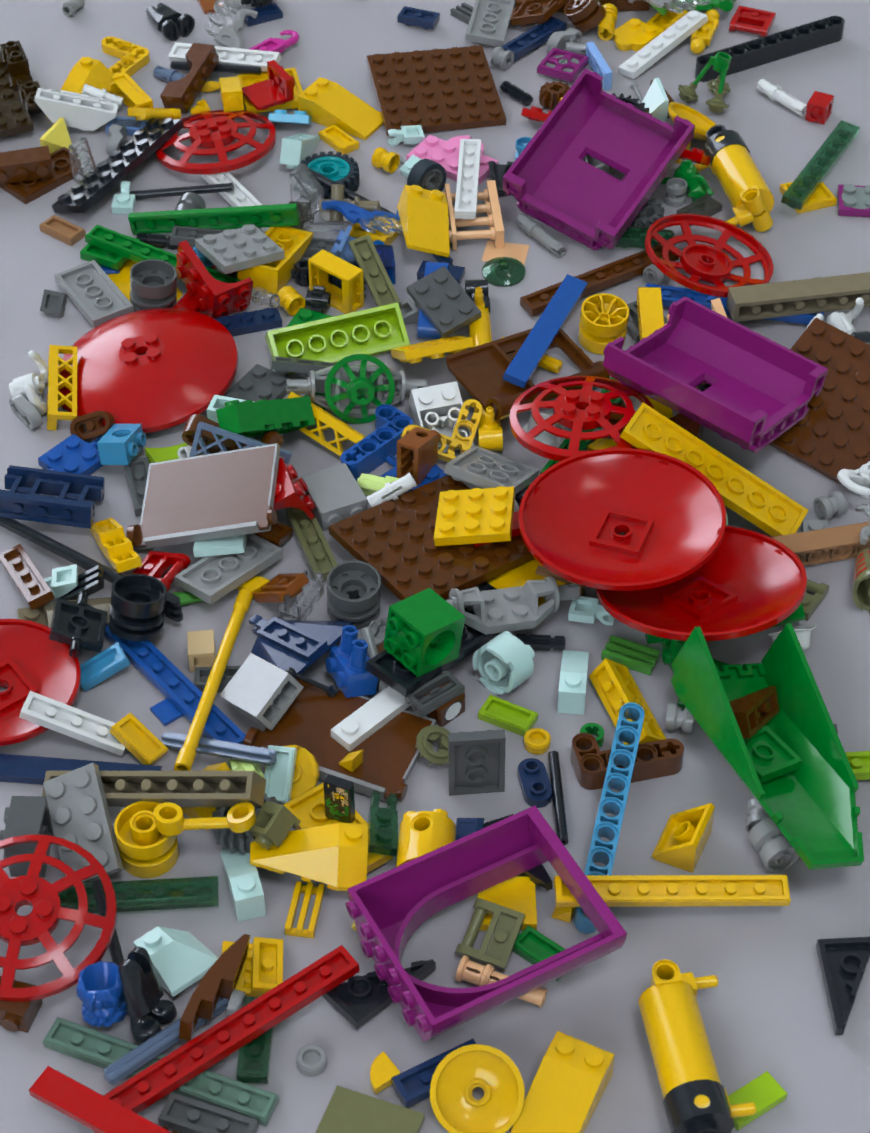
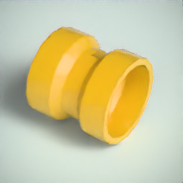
M378 147L374 151L371 159L372 166L378 169L383 168L384 171L394 173L400 163L399 154L388 152L382 147Z
M284 286L276 295L277 303L291 316H295L300 308L305 309L306 299L298 294L297 290L292 286Z

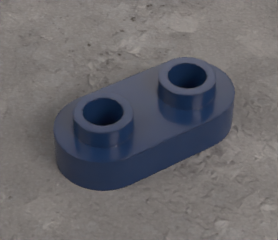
M534 758L521 761L518 765V780L525 802L531 807L543 808L547 806L552 800V787L545 765L540 760Z

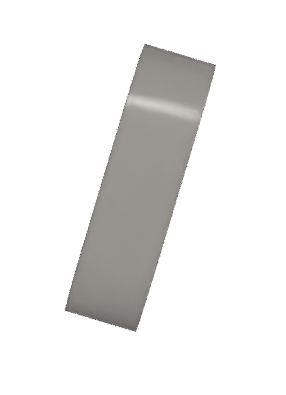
M22 394L9 399V404L14 414L30 430L43 424L38 410Z

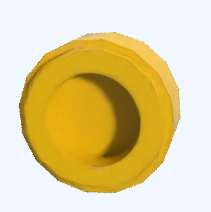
M533 728L525 733L524 748L529 753L540 755L549 750L551 736L546 730Z

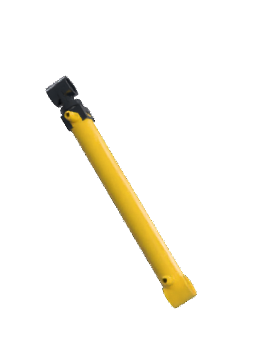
M488 279L465 280V292L482 314L481 318L469 324V336L472 337L473 347L493 341ZM488 406L486 411L483 409L477 427L478 446L489 451H503L500 420H494V408Z

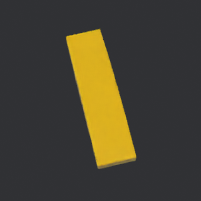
M112 517L93 523L90 531L102 553L117 573L142 566L141 558L134 551L132 542L125 536L123 526Z

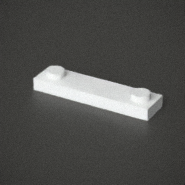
M388 686L331 729V737L350 752L412 704L408 705L403 695Z
M32 691L29 692L19 715L21 719L122 756L126 747L109 732L111 727L116 724L114 722Z

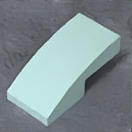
M77 564L52 569V577L44 578L52 590L55 599L67 594L78 586Z

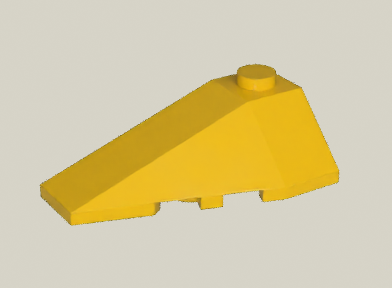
M82 57L73 66L60 90L81 94L86 83L101 90L104 88L107 92L111 93L110 84L113 82L111 77L114 75L100 60Z
M335 823L289 831L287 838L279 847L272 845L269 850L261 847L255 841L250 842V865L280 874L288 872L302 876L301 880L311 883V880L325 883L327 888L336 891H348V888L367 880L368 824Z

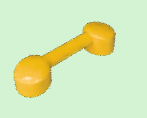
M170 802L159 804L153 811L157 829L167 836H177L184 830L229 828L234 833H243L251 829L256 822L255 808L249 802H241L231 807L227 817L184 819L181 807Z

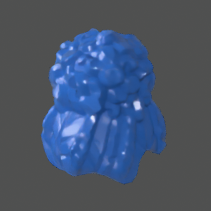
M98 961L81 970L78 975L76 992L83 1002L81 1008L83 1020L93 1027H109L113 1023L123 1021L127 1015V1009L119 975V966L113 962Z

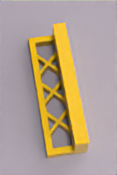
M49 345L47 430H56L57 420L73 421L77 417V347ZM59 354H72V358L65 362L59 357ZM64 369L72 374L66 379L59 374ZM64 386L71 391L66 396L58 391ZM66 404L72 409V412H60L58 408Z
M291 391L287 399L303 396ZM311 402L313 415L316 418L317 428L308 430L307 427L298 429L340 457L343 453L341 442L351 440L356 444L366 437L313 402ZM332 428L336 440L327 442L325 441L323 431Z
M605 658L593 670L589 678L615 727L621 707L629 702L636 703L643 708L645 715L639 744L666 739L627 666Z

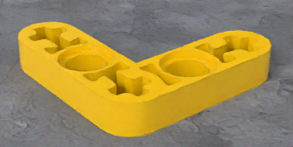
M113 36L105 37L101 40L102 51L105 54L120 59L109 68L114 76L126 72L131 77L150 62V54L147 48Z
M468 399L463 403L451 437L440 434L441 448L438 450V459L449 462L456 458L454 456L456 448L460 449V454L471 448L483 411L479 401ZM473 407L474 413L471 420H466L469 413L468 409ZM406 426L401 434V438L415 427L420 426ZM467 427L471 435L469 437H462L458 433V428ZM446 444H448L449 447L447 453H443Z

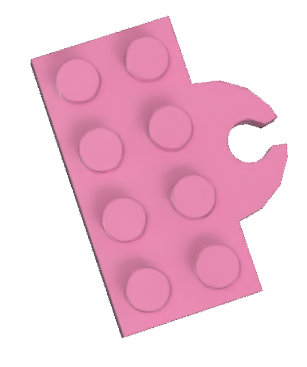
M428 135L406 155L407 160L412 155L420 159L433 160L445 168L447 178L457 181L460 139H471V136H456L445 141L436 136ZM482 142L478 186L491 174L488 162L495 161L498 164V160L484 155V145Z

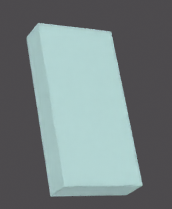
M246 534L194 542V557L244 553L247 541Z
M268 745V749L277 752V761L270 766L265 765V793L268 798L276 797L277 801L285 804L291 800L298 749Z

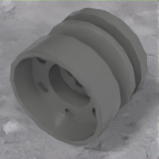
M159 259L143 260L133 265L130 269V302L134 307V312L155 308H172L177 303V271L173 265Z
M359 560L345 561L332 568L327 576V613L331 621H352L353 626L359 630L368 627L373 620L378 618L380 615L381 577L377 569L369 563Z

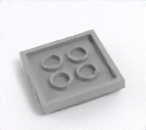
M251 224L244 225L242 228L227 229L222 233L204 235L203 238L195 239V247L224 274L285 259L284 250L255 225Z
M476 445L446 463L444 473L451 475L452 479L469 482L475 488L514 486L515 494L531 484L538 477L540 471L537 468Z

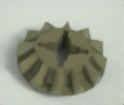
M436 725L424 727L415 738L417 740L415 748L420 751V758H426L429 761V765L436 763L441 767L444 764H448V733L450 732ZM439 740V750L434 752L433 743Z

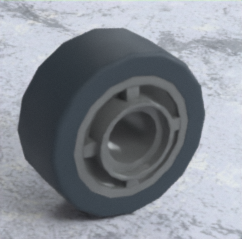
M430 159L419 160L409 172L407 185H418L426 190L432 191L435 189L442 192L446 183L447 174L445 168Z

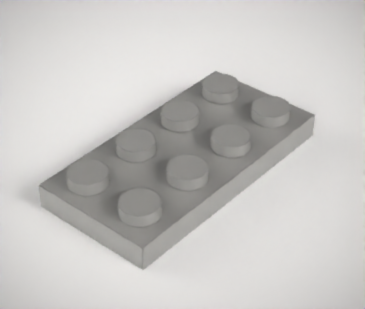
M476 0L465 40L472 43L487 44L492 47L503 46L515 0Z
M95 260L54 275L56 283L68 294L70 300L94 328L113 318L134 312L132 303Z
M253 533L246 534L247 541L244 553L204 557L174 576L175 585L207 603L213 604L283 558V549Z
M92 762L43 782L55 837L71 841L90 852L102 864L108 876L122 871L121 858L98 765ZM57 845L61 861L70 866L74 871L91 865L75 851ZM97 874L82 881V883L87 885L95 880H99L100 877ZM73 885V886H71V887L68 888V889L74 890L75 887H74V885Z

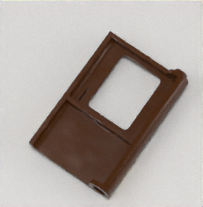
M532 329L446 356V365L452 375L475 400L480 402L485 411L488 406L494 408V420L496 421L509 417L515 400L526 390L535 386L531 380L528 381L525 388L503 380L505 371ZM560 329L549 349L560 348L582 371L570 376H596L610 379L609 373L603 366V361L593 363L583 350ZM583 385L564 387V389L578 390L582 389ZM543 391L532 395L522 404L532 403ZM552 392L542 401H555L559 395Z

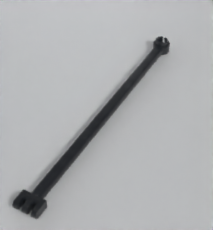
M0 517L1 527L77 564V566L85 570L100 565L104 569V579L111 583L117 578L124 576L15 519ZM170 592L166 596L164 613L167 618L180 622L183 620L181 601L178 596Z

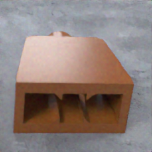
M415 427L397 441V478H401L410 472L417 486H419L438 459V443L441 440V436L437 431Z

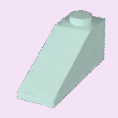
M299 133L282 138L280 163L286 164V168L298 169L301 161L311 156L320 140V136Z
M563 650L557 713L584 715L589 652Z
M230 849L221 850L220 856L237 921L266 916L264 893L257 868L250 865V852H246L243 855L240 851L232 854Z

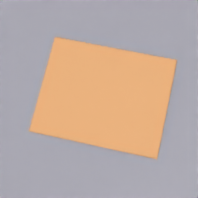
M487 240L481 261L524 266L530 245L504 242V248L495 249L494 241Z

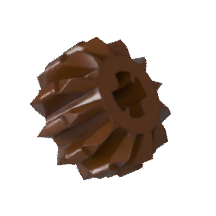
M553 81L552 83L546 82L545 85L541 86L539 101L543 109L553 111L560 102V98L564 97L570 89L568 84H562L561 81Z

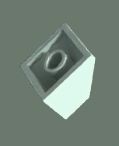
M655 78L642 103H645V108L650 109L649 113L654 118L667 122L669 99L660 79Z
M157 926L133 942L135 948L143 947L147 950L161 986L173 997L203 978L218 959L214 953L187 931Z

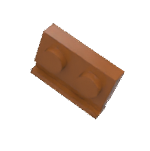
M305 573L278 574L261 587V592H254L253 597L256 602L282 603L285 601L284 596L291 598L300 594L303 591L302 587L309 583V580Z

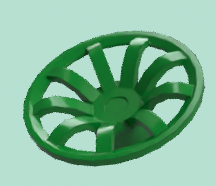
M353 354L339 360L329 371L324 388L326 401L333 413L344 421L354 424H363L375 420V414L368 417L366 405L370 402L376 406L384 403L374 397V393L389 391L385 404L390 405L395 393V383L389 368L378 358L367 354ZM361 360L359 377L354 375L348 362ZM367 361L379 366L369 378H366ZM341 367L344 368L351 380L349 383L333 377ZM385 372L389 384L374 386V381ZM331 383L347 389V392L331 397ZM342 399H350L343 413L334 404V402ZM356 404L360 405L362 418L349 416V413Z

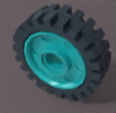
M328 151V154L320 152V155L315 153L312 154V157L308 156L305 160H302L298 166L299 190L308 199L312 197L313 201L331 199V189L301 174L300 170L303 165L338 184L345 185L346 188L353 192L358 190L360 180L359 166L354 161V158H349L347 154L342 156L341 152L333 154V151Z

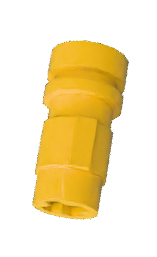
M613 4L603 5L606 14L598 24V36L604 41L611 40L615 31L618 9Z

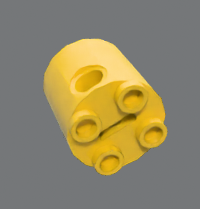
M435 809L433 811H408L404 813L403 820L400 823L396 867L456 841V825L448 818L447 811Z

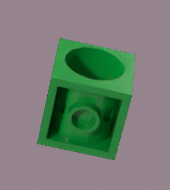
M431 588L425 589L389 606L383 648L417 677H420L458 658L465 616Z

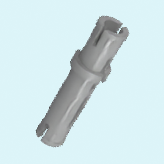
M521 213L517 217L518 221H516V224L523 228L529 237L538 240L558 258L566 254L567 246L547 232L541 223L533 221L525 213Z

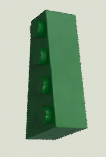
M309 396L275 400L263 399L254 402L253 400L241 402L233 400L225 402V407L216 410L220 428L245 437H262L267 431H274L282 435L316 424Z

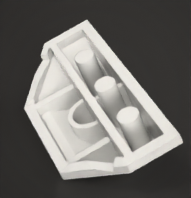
M38 88L34 100L52 123H55L61 117L64 118L66 127H74L82 131H94L116 118L119 104L111 103L102 98L57 89L45 90Z

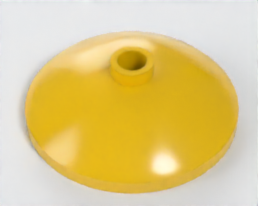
M670 102L667 111L673 124L676 116L687 119L695 125L693 138L708 140L706 133L711 127L717 125L715 122L684 104Z
M473 1044L452 1051L439 1063L431 1080L430 1101L433 1112L440 1124L449 1133H505L515 1124L524 1105V1082L518 1067L505 1053L488 1045ZM477 1087H481L484 1090V1096L479 1100L473 1097V1090Z

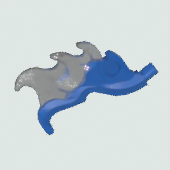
M331 200L322 202L323 210L339 211L347 220L354 224L359 223L360 227L368 232L375 233L378 230L393 236L394 232L404 235L398 209L397 214L379 210L367 211L357 205L344 201Z

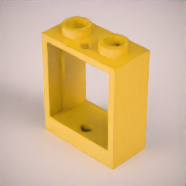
M324 249L308 259L310 290H313L314 285L326 287V292L331 293L330 306L345 314L356 312L364 306L362 269ZM328 273L342 280V289L329 283Z

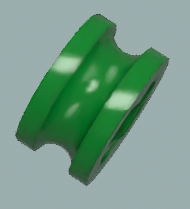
M587 723L581 727L580 733H589L597 736L595 739L599 748L603 745L604 729L600 725Z

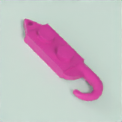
M285 30L280 32V35H291L292 37L286 40L271 37L250 49L282 53L286 48L298 42L299 34L293 30Z

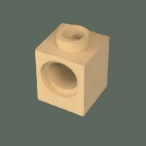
M214 630L187 632L190 673L195 672V667H212L216 658Z

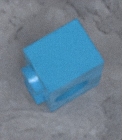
M114 424L97 442L101 465H129L146 445V435L142 430V424Z

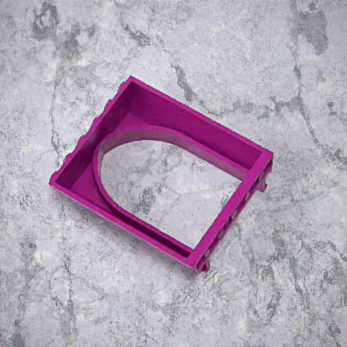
M532 806L347 889L349 901L345 905L349 916L354 919L361 940V949L367 959L372 958L378 978L381 981H386L392 1001L395 1004L399 1002L403 1009L402 1015L406 1024L409 1027L413 1026L422 1041H428L615 952L624 945L627 937V932L536 806ZM547 861L552 865L600 933L509 977L491 984L472 988H448L429 984L408 974L401 965L402 955L409 939L428 918L457 902Z

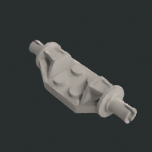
M349 365L354 375L359 377L360 365ZM366 365V378H369L379 366ZM333 366L316 372L309 370L307 380L286 379V394H290L291 391L297 394H307L311 402H315L332 411L328 406L326 398L315 395V392L325 394V381ZM343 367L333 376L348 383L351 381ZM389 368L393 375L395 392H398V394L394 395L391 403L392 406L399 402H404L406 393H411V390L427 387V379H406L404 370H399L398 372ZM385 372L374 381V386L389 384ZM331 383V397L347 392V389ZM389 391L376 392L374 397L385 404L388 398L385 397V393H389ZM342 399L334 402V404L343 413L350 399ZM370 402L366 405L367 413H375V409L378 406ZM356 404L350 413H361L360 405Z
M547 576L544 580H528L523 586L485 591H480L478 587L461 591L457 588H452L449 593V600L446 601L465 616L464 624L487 635L537 627L550 613L558 610L560 601L579 599L580 588L576 583L558 586L552 576ZM543 596L546 603L538 607V597ZM464 608L473 609L475 615L465 612Z

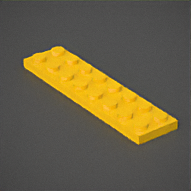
M644 402L619 436L638 449L666 454L696 468L714 484L725 506L772 537L796 533L809 511Z

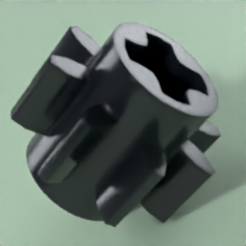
M308 259L297 261L294 263V269H291V279H295V283L302 287L309 286Z
M314 285L313 290H307L306 307H311L312 311L323 313V308L329 309L331 293L326 292V287Z

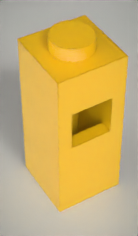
M239 77L219 78L220 97L224 112L244 110L243 93Z

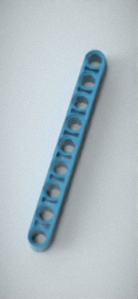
M629 702L624 704L619 712L584 874L586 876L611 875L645 716L643 708L636 703ZM621 742H627V743H629L630 745H625V744H622ZM617 765H621L625 768H618ZM611 789H616V790H619L620 792H619V793H616V792L611 791ZM605 813L614 814L615 817H609ZM604 837L609 839L610 841L605 842L602 841L600 838ZM595 862H600V863H603L605 866H604V867H599V866L595 865L594 863H595ZM577 907L574 918L576 928L584 934L596 932L597 929L591 920L583 915L585 913L583 909Z

